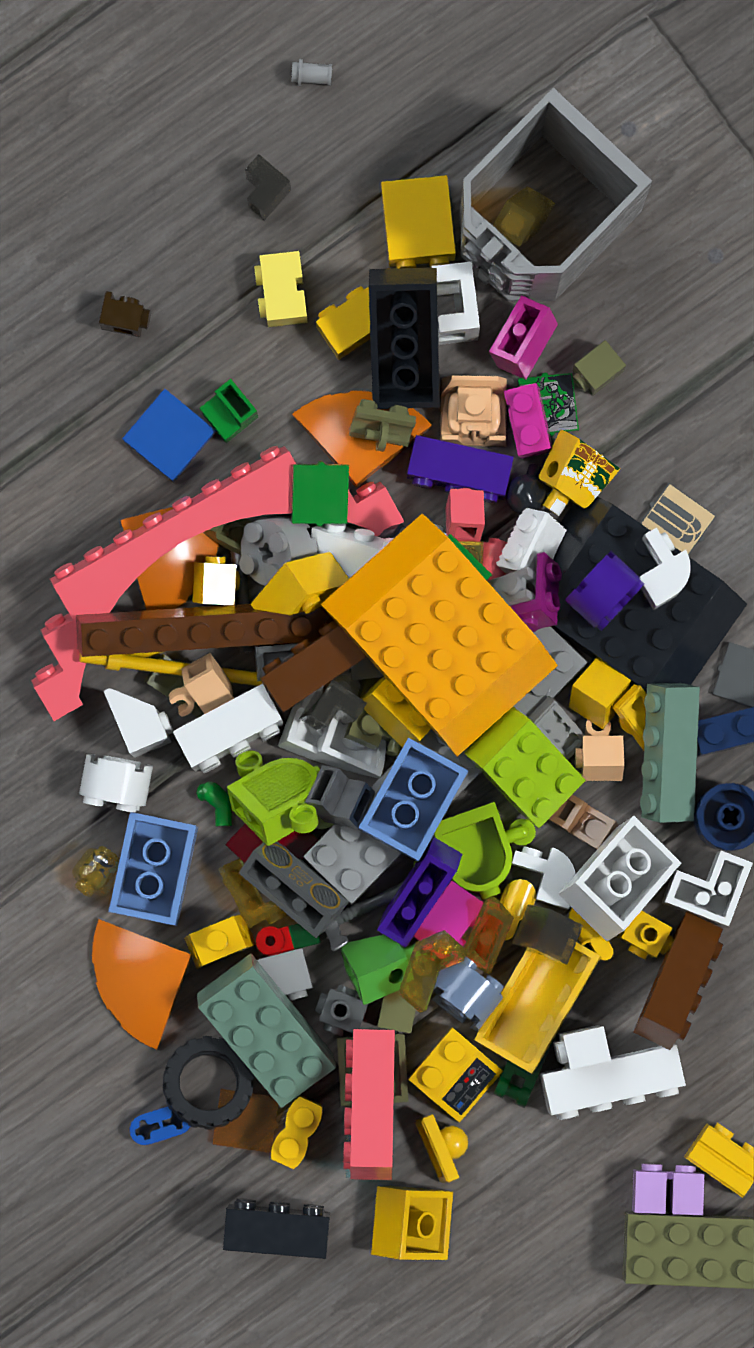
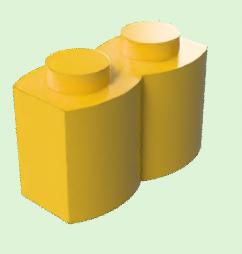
M302 1095L292 1103L286 1115V1127L280 1131L273 1143L271 1150L272 1160L291 1169L296 1168L301 1163L308 1148V1137L315 1132L321 1121L323 1106Z

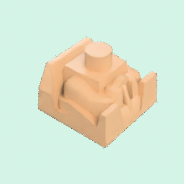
M451 375L443 377L441 379L440 440L464 446L506 447L507 404L504 391L507 390V379L499 376Z

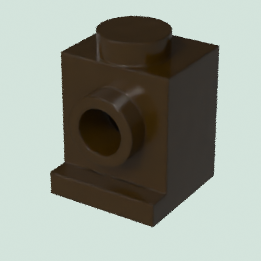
M106 291L99 325L102 330L141 337L142 328L148 329L151 310L145 309L144 305H140L138 299L120 296L119 300H115L113 293Z

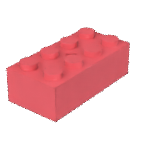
M353 1029V1040L346 1039V1068H352V1073H345V1101H352V1108L345 1107L344 1135H351V1142H344L343 1163L344 1169H350V1179L392 1180L395 1030Z

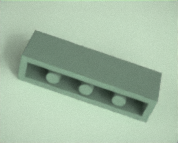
M684 683L647 684V695L644 700L646 720L643 731L644 762L641 768L643 776V790L640 799L641 818L659 823L694 821L700 687Z

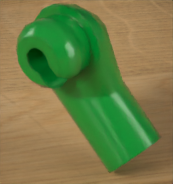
M208 781L200 784L197 787L196 795L200 801H207L215 808V826H232V807L228 793L215 782Z

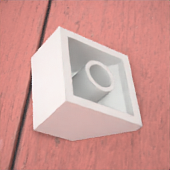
M111 688L104 690L128 751L134 758L171 743L169 734L173 733L172 731L174 730L165 711L159 713L155 706Z

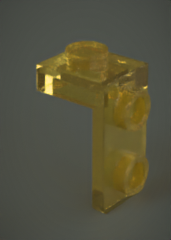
M240 858L218 869L223 878L224 885L230 891L238 906L239 913L249 928L265 920L271 925L287 916L272 901L264 903L257 888L239 874L244 866Z
M445 930L416 942L399 989V995L418 1012L426 1011L439 972L464 961L467 950Z

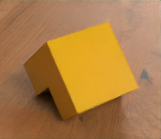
M596 658L572 685L569 708L599 728L604 729L615 716L612 706L629 690L631 679L599 658Z

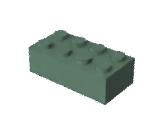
M251 953L197 993L198 1008L281 1108L336 1068L331 1050Z

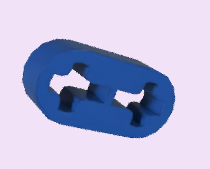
M166 1106L136 1117L131 1122L130 1135L136 1143L149 1145L181 1135L188 1131L191 1126L184 1121L182 1122L183 1128L178 1129L176 1124L164 1126L163 1120L173 1116L172 1110ZM141 1120H145L147 1124L159 1122L160 1128L150 1132V1139H145L143 1134L138 1135L136 1133V1129L141 1126Z

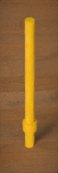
M123 654L89 657L79 655V662L104 665L105 669L119 671L120 668L182 676L181 669L191 664ZM222 668L232 683L254 686L263 684L262 681H257V672Z

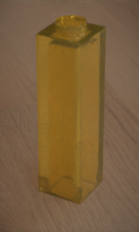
M527 186L506 201L493 226L507 240L520 247L540 231L555 202Z

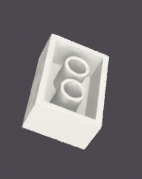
M261 684L172 732L192 769L195 772L201 769L203 773H207L221 765L220 758L230 753L234 758L250 750V742L260 737L263 742L281 733L278 727L284 724L267 690Z
M632 816L614 829L560 891L559 895L607 942L622 933L680 866L681 862L635 816Z

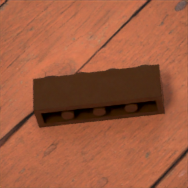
M335 620L319 629L318 631L321 636L310 643L306 638L290 649L293 653L292 656L284 661L277 657L262 667L264 674L259 678L282 712H285L367 657Z
M686 911L676 927L672 943L666 951L633 1033L668 1050H671L677 1039L681 1041L685 1039L691 1026V1022L687 1021L689 1013L694 1015L702 999V996L697 994L700 986L705 988L713 972L712 969L708 968L710 961L715 962L722 950L723 943L719 942V938L723 928Z

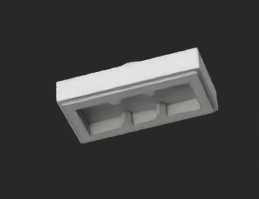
M550 696L528 717L567 760L575 753V748L582 746V737L585 734Z

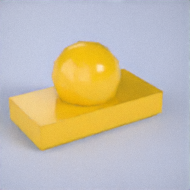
M634 684L612 708L619 716L621 728L632 735L644 751L643 731L646 720L644 700L647 694L640 685Z
M433 1114L415 1120L416 1127L439 1182L447 1183L460 1178L453 1159L461 1157L467 1150L468 1138L461 1128L452 1125L440 1130Z

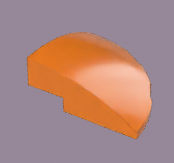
M350 391L334 395L329 394L302 406L292 416L334 464L349 465V480L356 488L407 448L406 446L387 443L383 452L376 451V441L349 436V428L356 407L359 406L362 399L373 401L372 392ZM408 408L409 415L416 416V424L411 432L408 446L415 441L416 435L421 436L432 427V424L414 408Z
M173 507L121 520L123 531L131 529L133 532L144 526L142 522L147 517L158 512L163 515L172 510ZM200 533L164 554L139 575L137 580L146 610L177 609L185 604L188 597L193 594L194 562L205 563L206 556H216L219 543L204 533Z
M99 919L93 940L92 963L94 964L96 985L106 1008L111 1011L124 1030L140 1042L157 1050L181 989L192 954Z

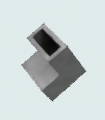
M322 765L305 802L316 809L317 815L324 822L359 829L375 791L366 782L349 779L339 768Z

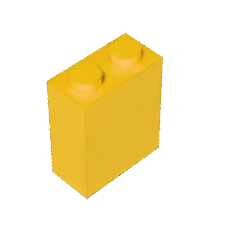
M447 175L381 182L389 267L396 266V268L400 267V269L416 268V264L429 263V266L432 267L449 264V261H454L456 253Z

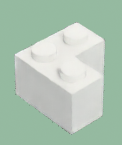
M718 851L706 881L676 870L672 874L662 903L684 912L687 911L723 927H728L752 862L723 851Z

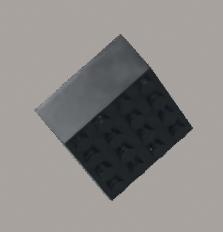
M596 497L587 508H582L574 503L560 522V525L566 529V532L552 559L560 566L562 578L559 581L558 596L560 599V609L557 616V625L550 627L594 660L599 658L631 679V686L634 684L640 685L646 694L647 684L684 683L691 685L747 606V603L722 579L689 557L690 575L686 585L676 597L653 610L640 589L602 631L597 627L594 628L565 599L610 551L617 555L639 577L658 565L642 540L643 536L651 531L614 504L599 497ZM677 548L671 551L673 556L681 553Z

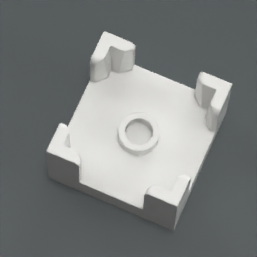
M472 261L432 266L431 268H437V296L454 294L456 312L455 314L440 315L438 317L439 345L478 340L480 324Z

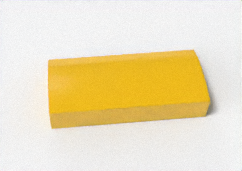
M542 923L501 992L503 999L482 1025L474 1040L495 1054L533 1074L601 956Z

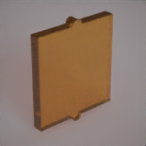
M220 1090L218 1108L225 1106L233 1098L235 1090ZM252 1093L247 1107L236 1120L234 1119L224 1127H215L212 1144L271 1153L274 1130L279 1126L278 1122H276L278 1103L272 1096Z

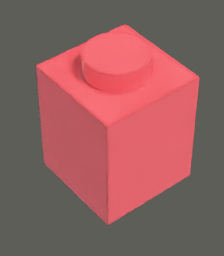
M469 488L450 489L445 507L446 536L451 534L459 542L480 543L485 525L484 491Z

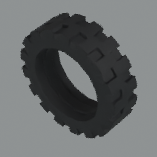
M203 1036L199 1039H191L183 1046L178 1047L168 1060L163 1075V1094L165 1095L167 1106L180 1121L188 1123L191 1127H200L205 1130H211L215 1127L221 1128L228 1125L234 1119L236 1120L247 1107L253 1093L254 1074L224 1038L219 1037V1039L212 1038V1036ZM202 1055H214L225 1060L232 1067L236 1077V1091L233 1098L225 1106L216 1110H201L192 1106L184 1098L180 1089V1076L183 1068L192 1059Z

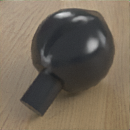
M530 464L526 474L517 476L507 486L506 501L509 507L520 515L526 508L541 509L546 500L545 487L538 479L541 472V467L538 464Z

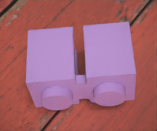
M642 1164V1170L633 1169V1212L666 1214L667 1179H670L669 1212L680 1215H703L704 1174L696 1172V1166L676 1165L675 1171H662V1164Z

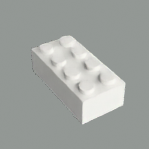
M673 1045L671 1050L658 1046L613 1056L611 1061L571 1070L563 1067L539 1073L548 1113L556 1115L559 1120L579 1116L578 1109L589 1107L592 1113L612 1109L611 1102L622 1100L623 1104L626 1105L646 1101L645 1095L650 1093H656V1096H659V1098L679 1094L678 1087L686 1086L677 1045Z

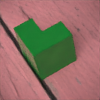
M229 379L214 391L215 396L199 408L203 416L226 443L258 418L257 410L232 379Z

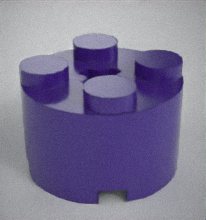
M610 551L565 601L594 628L597 627L602 631L645 583L617 555Z

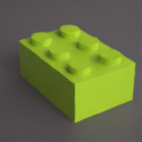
M512 707L464 753L516 810L537 828H540L586 781L531 719L515 707Z

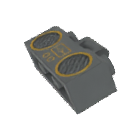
M278 841L270 846L263 842L252 852L239 872L241 876L315 938L336 921L349 902L336 889L326 883L324 877L301 858L295 857Z

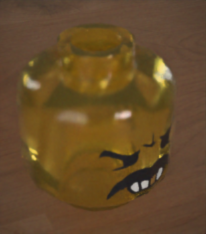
M99 846L98 849H87L72 869V875L77 881L74 885L75 888L87 897H91L93 894L98 896L107 895L115 884L120 858L103 846Z

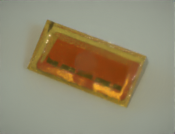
M491 896L483 903L462 952V955L472 960L478 969L487 974L492 972L514 920L513 915L497 898Z

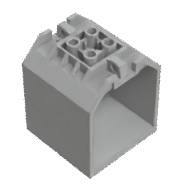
M552 88L463 179L460 204L461 257L466 262L472 261V268L477 269L480 267L477 277L485 285L490 283L508 302L518 301L520 296L533 301H555L642 212L652 180L555 88ZM541 137L547 140L617 207L560 266H534L473 208Z

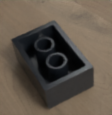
M237 1198L234 1204H229L226 1208L223 1250L326 1259L330 1212H324V1206L304 1204L303 1210L290 1209V1203L270 1201L269 1207L256 1206V1200Z

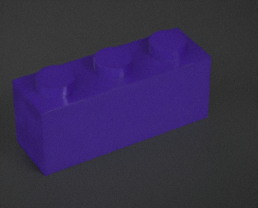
M416 435L407 479L413 480L412 485L421 488L431 489L432 484L445 487L446 493H449L450 489L460 488L484 491V502L497 503V499L504 500L514 457Z
M433 837L419 862H416L383 912L377 931L407 947L457 872L462 853Z

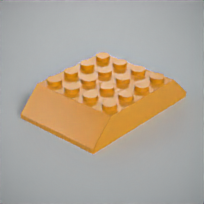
M423 513L320 604L456 757L558 666L536 635L455 544Z

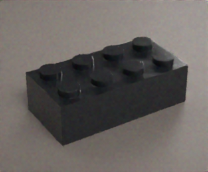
M437 268L369 269L372 399L377 404V409H390V407L395 405L407 408H440Z

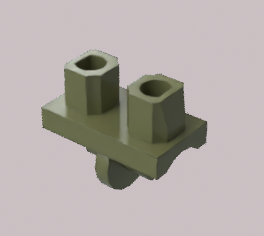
M362 399L359 406L356 407L349 428V436L376 441V451L381 452L385 450L387 443L408 447L411 432L416 424V416L409 415L408 408L395 405L390 407L389 411L377 409L375 401Z

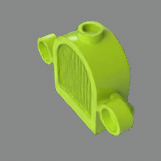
M246 751L237 756L235 763L238 774L242 778L227 786L231 807L240 819L267 846L294 831L308 833L318 826L319 821L316 809L305 802L320 771L318 766L313 767L308 762L297 758L277 759L263 765L262 756L256 751Z
M492 802L441 820L434 833V837L462 853L458 870L451 880L467 891L480 892L483 900L501 893L499 884L507 877L512 865L510 843L518 846L528 845L533 841L536 831L534 825L527 819L515 820L510 825L509 830L505 831L496 804Z

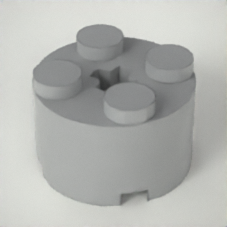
M292 514L256 520L246 524L244 527V534L241 540V558L239 560L240 569L261 585L266 586L284 563L318 555L315 537L311 538L306 529L310 528L308 524H292Z

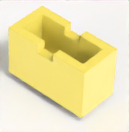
M299 251L260 255L261 265L254 266L256 285H263L264 298L258 299L260 318H267L268 327L308 323L304 290L297 291V285L303 284Z

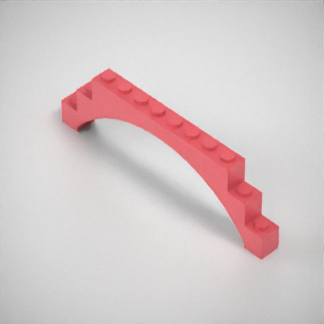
M273 446L260 454V460L251 465L246 462L235 467L230 472L232 476L221 482L219 479H215L201 488L202 493L193 498L185 496L172 504V510L163 515L158 512L147 517L142 522L144 526L133 532L131 529L119 533L113 538L114 543L103 549L101 546H97L84 554V560L75 565L67 563L54 572L55 576L50 578L69 614L65 616L57 614L45 622L46 627L42 628L41 632L59 664L55 667L53 664L41 668L35 673L36 677L31 680L34 689L53 721L83 705L79 694L86 663L79 662L80 652L77 648L76 615L110 613L118 599L139 575L157 559L189 538L213 527L239 519L268 514L292 513L293 464L296 463L285 446L281 448ZM380 481L376 484L369 482L362 485L356 490L357 494L353 497L348 489L347 522L371 530L375 533L374 536L377 537L390 526L404 522L389 492Z

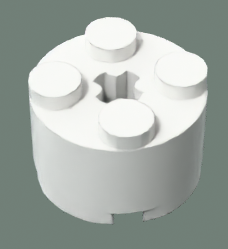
M86 754L79 792L80 795L84 796L83 803L103 806L107 801L117 803L116 809L127 812H136V810L139 811L140 806H146L153 769L152 765L147 764L144 766V770L140 769L141 762L105 755L103 758H98V761H94L95 754Z

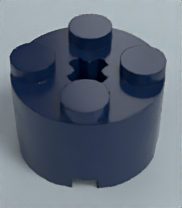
M724 783L704 793L694 810V826L700 839L709 847L723 852L737 851L751 845L754 842V791L744 785ZM723 810L726 812L733 810L736 813V816L733 818L734 826L731 823H723Z

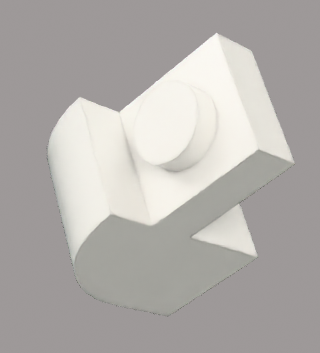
M657 528L646 533L642 540L658 566L640 576V580L645 583L641 590L653 610L676 597L686 585L690 575V559L687 551L684 550L673 556L671 551L675 550L672 541L665 532L660 534Z
M524 846L522 852L516 850L512 858V865L543 874L536 900L568 910L570 905L559 893L576 874L570 859L553 847L550 849L547 860L541 858L543 852Z

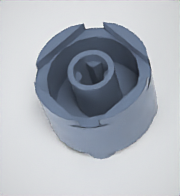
M462 954L459 958L449 957L424 990L427 994L434 992L436 996L433 998V1001L461 1023L466 1018L474 1022L470 1028L479 1031L503 999L501 991L504 987L493 977L488 975L485 979L476 972L477 965L468 957Z

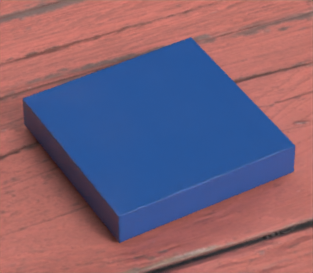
M164 389L122 440L174 483L213 437L216 430L169 391Z

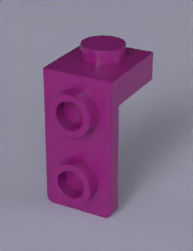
M545 552L537 554L535 599L510 605L512 610L532 632L557 625V616L560 609L558 592L559 581L562 578L561 569L558 563L552 560Z

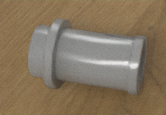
M303 59L292 63L291 82H298V86H301V83L327 84L331 86L332 64L303 63Z

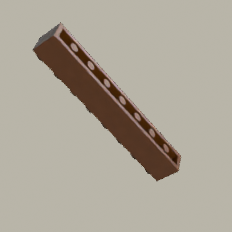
M251 604L76 615L77 648L82 657L298 643L306 638L309 642H313L321 636L318 630L334 619L323 607H319L308 614L300 612L293 615L255 610Z

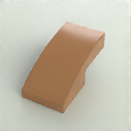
M573 794L548 819L596 850L618 826L616 821L592 808Z

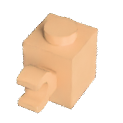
M211 653L182 668L184 687L176 688L169 693L171 704L179 700L186 701L178 706V712L181 717L193 711L195 702L203 713L206 714L234 699L231 681Z
M587 720L585 727L586 736L582 737L581 748H575V768H581L582 777L586 781H622L623 736H610V722L602 731H595L592 728V722Z

